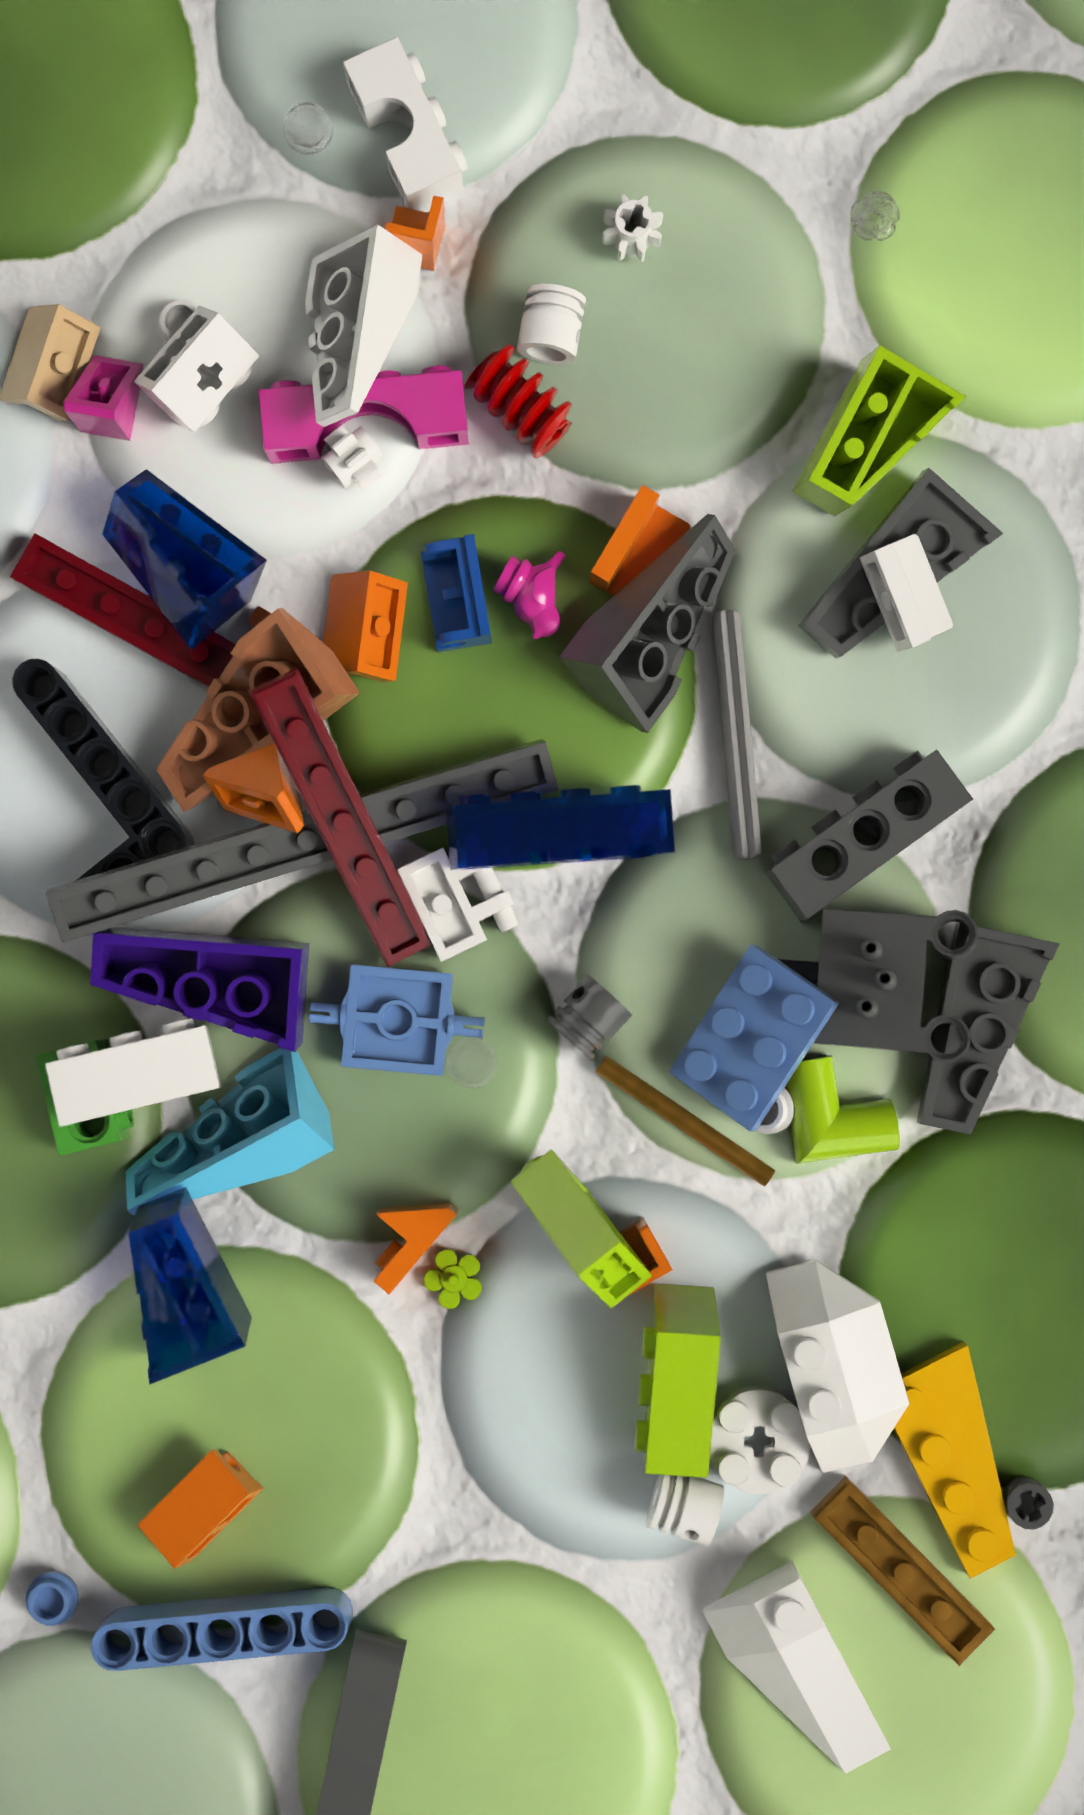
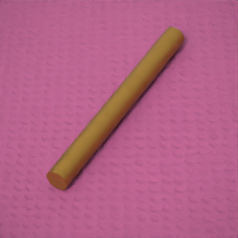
M607 1055L595 1072L762 1186L765 1187L774 1175L775 1169Z

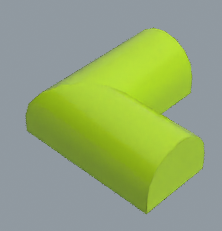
M833 1056L808 1058L801 1061L784 1087L790 1093L794 1104V1116L789 1125L796 1164L899 1149V1125L895 1107L890 1099L840 1105Z

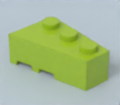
M879 345L859 362L792 492L833 516L840 514L852 507L913 446L921 441L952 409L959 405L966 396Z
M653 1283L651 1327L644 1326L642 1357L643 1359H649L648 1374L640 1373L639 1406H646L645 1420H636L635 1452L644 1453L645 1474L708 1478L721 1343L714 1287Z

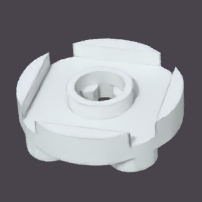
M765 1386L744 1387L730 1394V1398L722 1402L718 1409L716 1407L714 1410L710 1459L722 1480L740 1491L751 1494L773 1493L783 1487L795 1484L808 1461L811 1447L797 1406L778 1390ZM760 1426L763 1427L766 1436L772 1437L771 1445L764 1446L763 1452L754 1453L752 1446L744 1445L745 1436H752L754 1434V1427Z

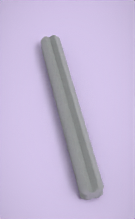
M722 610L714 613L712 627L733 856L738 860H747L761 856L762 848L741 620L738 611Z

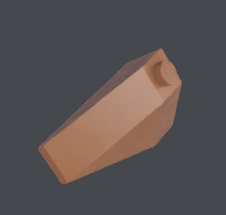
M283 608L276 609L239 639L231 651L232 659L221 676L212 681L205 692L208 694L207 698L194 718L185 723L156 769L183 812L191 810L214 794L203 777L208 768L274 743L249 690L297 668L323 721L360 694L334 652Z

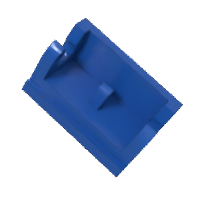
M474 534L424 545L425 551L421 552L437 651L444 652L492 644Z

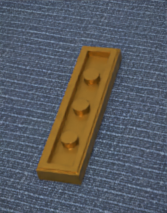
M847 1476L810 1511L812 1517L958 1666L995 1630L993 1625Z

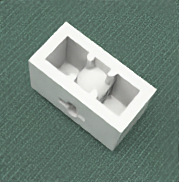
M199 305L135 379L134 383L176 423L195 432L198 427L207 425L219 411V403L228 392L241 386L248 379L252 371L251 366L258 359L259 355L218 312ZM198 367L200 368L201 372L203 373L202 378H201L200 374L197 372Z

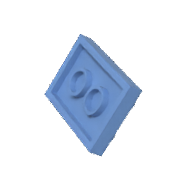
M750 944L669 1073L748 1131H756L840 1002L759 946Z

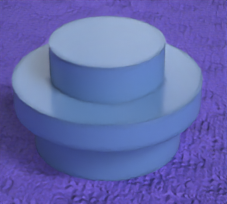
M49 1571L39 1575L31 1583L26 1593V1606L29 1614L34 1620L47 1626H55L67 1621L73 1615L79 1603V1591L76 1583L70 1576L59 1571Z

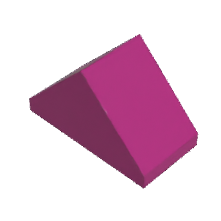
M94 355L64 400L65 413L82 433L130 441L140 393V387L134 381L143 371V364Z

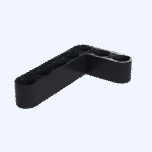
M38 658L28 659L16 668L12 678L13 689L16 695L129 836L126 841L76 880L119 868L126 862L132 861L135 863L158 856L159 853L156 849L157 839L161 833L167 830H174L178 836L176 850L194 845V838L188 828L67 676L47 661ZM43 674H50L52 681L50 690L41 697H34L32 686L36 678ZM73 713H81L83 717L82 729L78 734L66 737L63 732L64 721ZM104 752H112L115 757L113 770L105 776L98 777L94 771L96 758ZM135 791H143L147 801L146 807L141 814L130 817L125 810L126 799Z

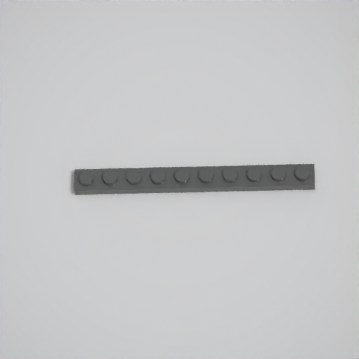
M540 739L359 795L383 844L559 789L546 741ZM306 810L302 812L304 826L299 833L264 823L46 889L45 894L63 943L333 859L309 811Z

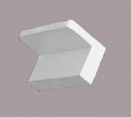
M916 534L859 557L897 651L918 646L932 640L931 637L953 627V622L920 539Z

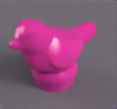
M560 550L548 562L532 566L529 560L525 558L522 561L511 555L493 590L504 597V602L513 603L516 616L522 622L530 625L533 632L532 638L535 640L540 637L552 636L560 625V614L556 607L555 572L566 556Z

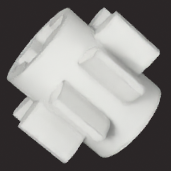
M623 194L621 195V202L617 211L605 209L604 223L611 228L603 232L602 242L604 245L614 243L618 250L617 260L619 261L625 258L626 255L637 256L638 260L643 262L645 251L649 245L660 248L662 234L654 229L662 225L663 213H652L648 206V196L646 195L641 200H629ZM633 224L640 226L636 227L633 233L626 231L629 230Z
M342 424L324 439L327 444L326 447L330 451L321 457V460L344 489L351 483L356 482L364 490L381 476L376 463L384 458V455L372 437L361 426L352 433L351 431L348 432Z

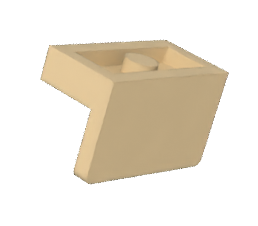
M60 304L31 306L28 309L0 391V400L7 404H27L58 421H70L69 416L64 411V400L89 364L101 327Z

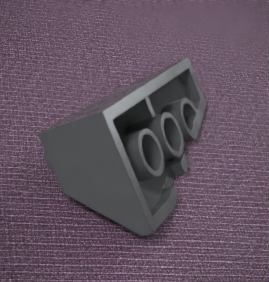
M707 514L591 615L559 656L584 692L641 732L648 733L675 697L682 679L676 676L686 650L694 652L700 636L694 633L704 607L713 606L736 552L715 515Z

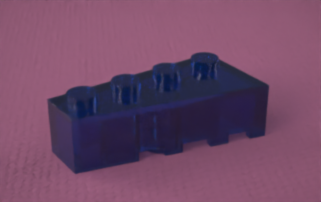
M640 785L611 787L610 794L591 795V788L561 790L560 798L541 799V791L510 793V801L493 803L490 801V794L459 796L460 805H454L446 809L450 871L649 858L675 853L671 789L641 791Z

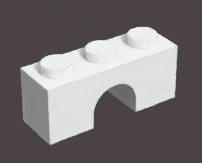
M396 37L343 61L348 87L368 129L386 121H398L404 123L412 130L410 136L403 143L385 151L389 174L405 207L423 211L431 207L434 195L444 197L445 201L463 193L462 172L468 169L464 155L457 141L448 143L442 131V128L446 126L443 111L436 97L433 96L427 99L421 84L425 82V76L416 54L412 52L406 55L399 38Z

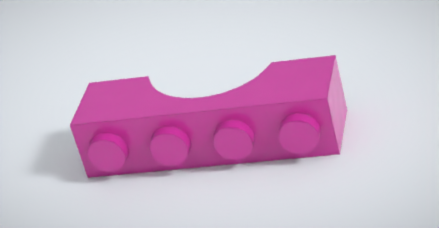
M431 366L421 371L422 374L404 376L398 371H380L358 413L325 427L316 423L313 384L301 385L300 382L292 380L273 383L271 389L259 390L264 451L271 464L321 459L326 445L324 439L345 422L366 415L383 416L398 422L412 435L419 449L469 445L462 371H452L448 366Z

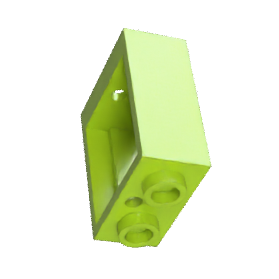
M552 1149L543 1156L530 1160L522 1168L521 1173L510 1181L576 1275L611 1309L652 1277L651 1273L586 1186Z

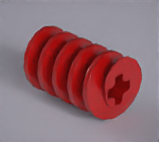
M508 344L499 351H495L487 356L470 374L464 388L471 389L475 387L473 392L474 399L479 403L489 401L487 408L489 414L493 417L504 415L502 419L503 428L507 431L518 429L516 434L517 441L521 445L532 443L531 455L534 458H540L550 451L569 430L572 422H569L566 417L572 403L568 400L554 407L552 402L558 389L553 386L540 393L537 389L543 379V375L538 372L526 379L523 375L529 365V361L523 358L513 365L510 364L509 360L514 353L515 347L512 344Z

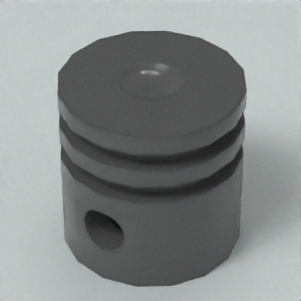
M587 975L564 1000L567 1005L564 1008L558 1006L555 1010L558 1015L555 1018L550 1015L547 1021L585 1056L592 1060L595 1057L592 1053L595 1048L600 1051L604 1047L601 1044L604 1038L609 1042L632 1014L590 975Z

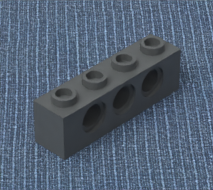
M917 750L893 768L898 777L889 784L882 787L878 780H876L852 797L858 805L843 817L840 816L837 810H834L813 825L811 828L817 836L801 847L794 839L770 856L775 866L765 872V874L800 922L809 919L973 800L970 793L938 750L930 753L925 758ZM898 790H907L915 796L917 810L913 816L904 815L897 810L894 799ZM858 819L868 820L875 826L877 837L873 845H862L855 839L853 826ZM816 849H827L834 855L836 868L830 876L821 875L813 868L811 860Z

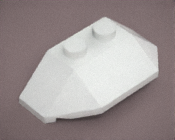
M816 1259L766 1272L779 1341L806 1436L822 1473L872 1462L909 1405L880 1300L830 1270L829 1267Z

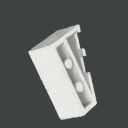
M193 1018L162 1025L163 1036L143 1040L141 1031H136L109 1038L111 1048L90 1053L88 1043L57 1050L58 1061L45 1063L59 1127L221 1088L208 1028L205 1025L195 1028Z

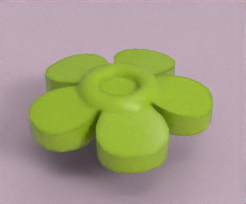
M444 1249L440 1251L435 1261L441 1270L430 1269L425 1273V1287L429 1291H438L443 1288L439 1295V1303L448 1309H454L459 1305L460 1292L467 1300L478 1298L482 1291V1284L478 1279L470 1277L477 1274L480 1270V1262L473 1254L463 1255L457 1265V1255L454 1250Z

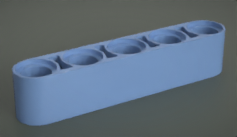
M330 1587L126 1606L115 1609L105 1618L92 1638L91 1652L93 1659L102 1668L111 1671L328 1651L339 1646L346 1637L352 1619L353 1607L351 1600L345 1592ZM323 1609L330 1610L338 1616L340 1624L332 1628L323 1627L316 1621L314 1614ZM271 1614L278 1615L285 1620L288 1629L280 1633L272 1632L264 1625L263 1618ZM218 1619L228 1621L234 1627L236 1635L229 1638L221 1637L213 1630L212 1621ZM166 1624L174 1625L182 1632L183 1641H168L162 1635L160 1626ZM116 1629L125 1632L130 1638L131 1646L119 1647L114 1644L110 1638L109 1631Z

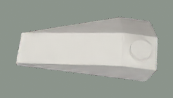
M793 1561L702 1608L726 1658L845 1774L891 1750Z

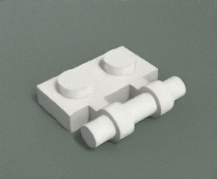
M476 833L458 841L465 860L453 866L444 848H441L397 869L441 962L487 941L479 922L488 917H494L501 933L520 925L511 908L515 905V902L509 890L503 891L492 868V865L495 864L489 849L483 850ZM474 875L486 900L473 907L460 883V880Z

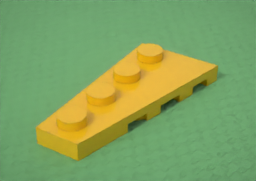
M962 1342L901 1373L909 1405L894 1427V1431L966 1574L971 1579L1016 1556L969 1348L965 1342Z

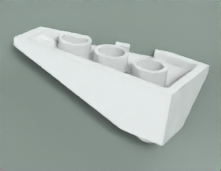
M378 224L312 258L305 308L306 315L314 319L315 332L308 337L309 350L317 354L318 366L312 374L316 423L323 427L358 413L416 300L420 287L419 276L422 254Z

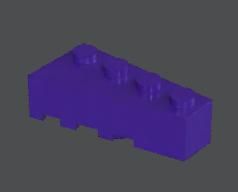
M112 927L93 933L90 985L153 1006L159 1005L183 1013V1016L198 1021L205 1020L232 1029V1032L250 1038L256 1037L277 1044V1047L296 1052L303 1043L310 943Z

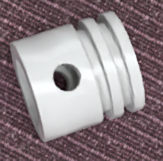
M545 283L531 285L527 289V300L524 305L525 312L522 317L517 351L530 360L544 364L567 365L575 362L586 298L580 292L562 285Z
M658 1475L649 1505L646 1527L654 1530L658 1525L659 1532L666 1534L671 1529L672 1536L708 1547L719 1522L724 1500V1485L700 1477L686 1476V1478H683V1476Z

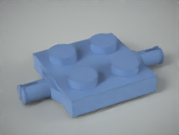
M351 964L349 987L342 1005L312 1001L310 1011L329 1012L330 1015L309 1014V1023L340 1025L339 1028L343 1038L341 1067L444 1076L446 1049L453 1035L483 1039L484 1029L465 1028L464 1025L484 1026L485 1017L455 1015L451 1001L453 974Z

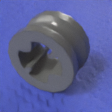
M1021 1476L1011 1480L1005 1486L1002 1496L1006 1513L1016 1525L1024 1529L1034 1530L1044 1526L1050 1520L1053 1514L1054 1503L1051 1494L1038 1481L1031 1477ZM1027 1491L1032 1497H1035L1038 1492L1039 1498L1033 1502L1035 1508L1033 1513L1027 1514L1022 1508L1018 1513L1016 1512L1015 1508L1022 1504L1020 1494Z

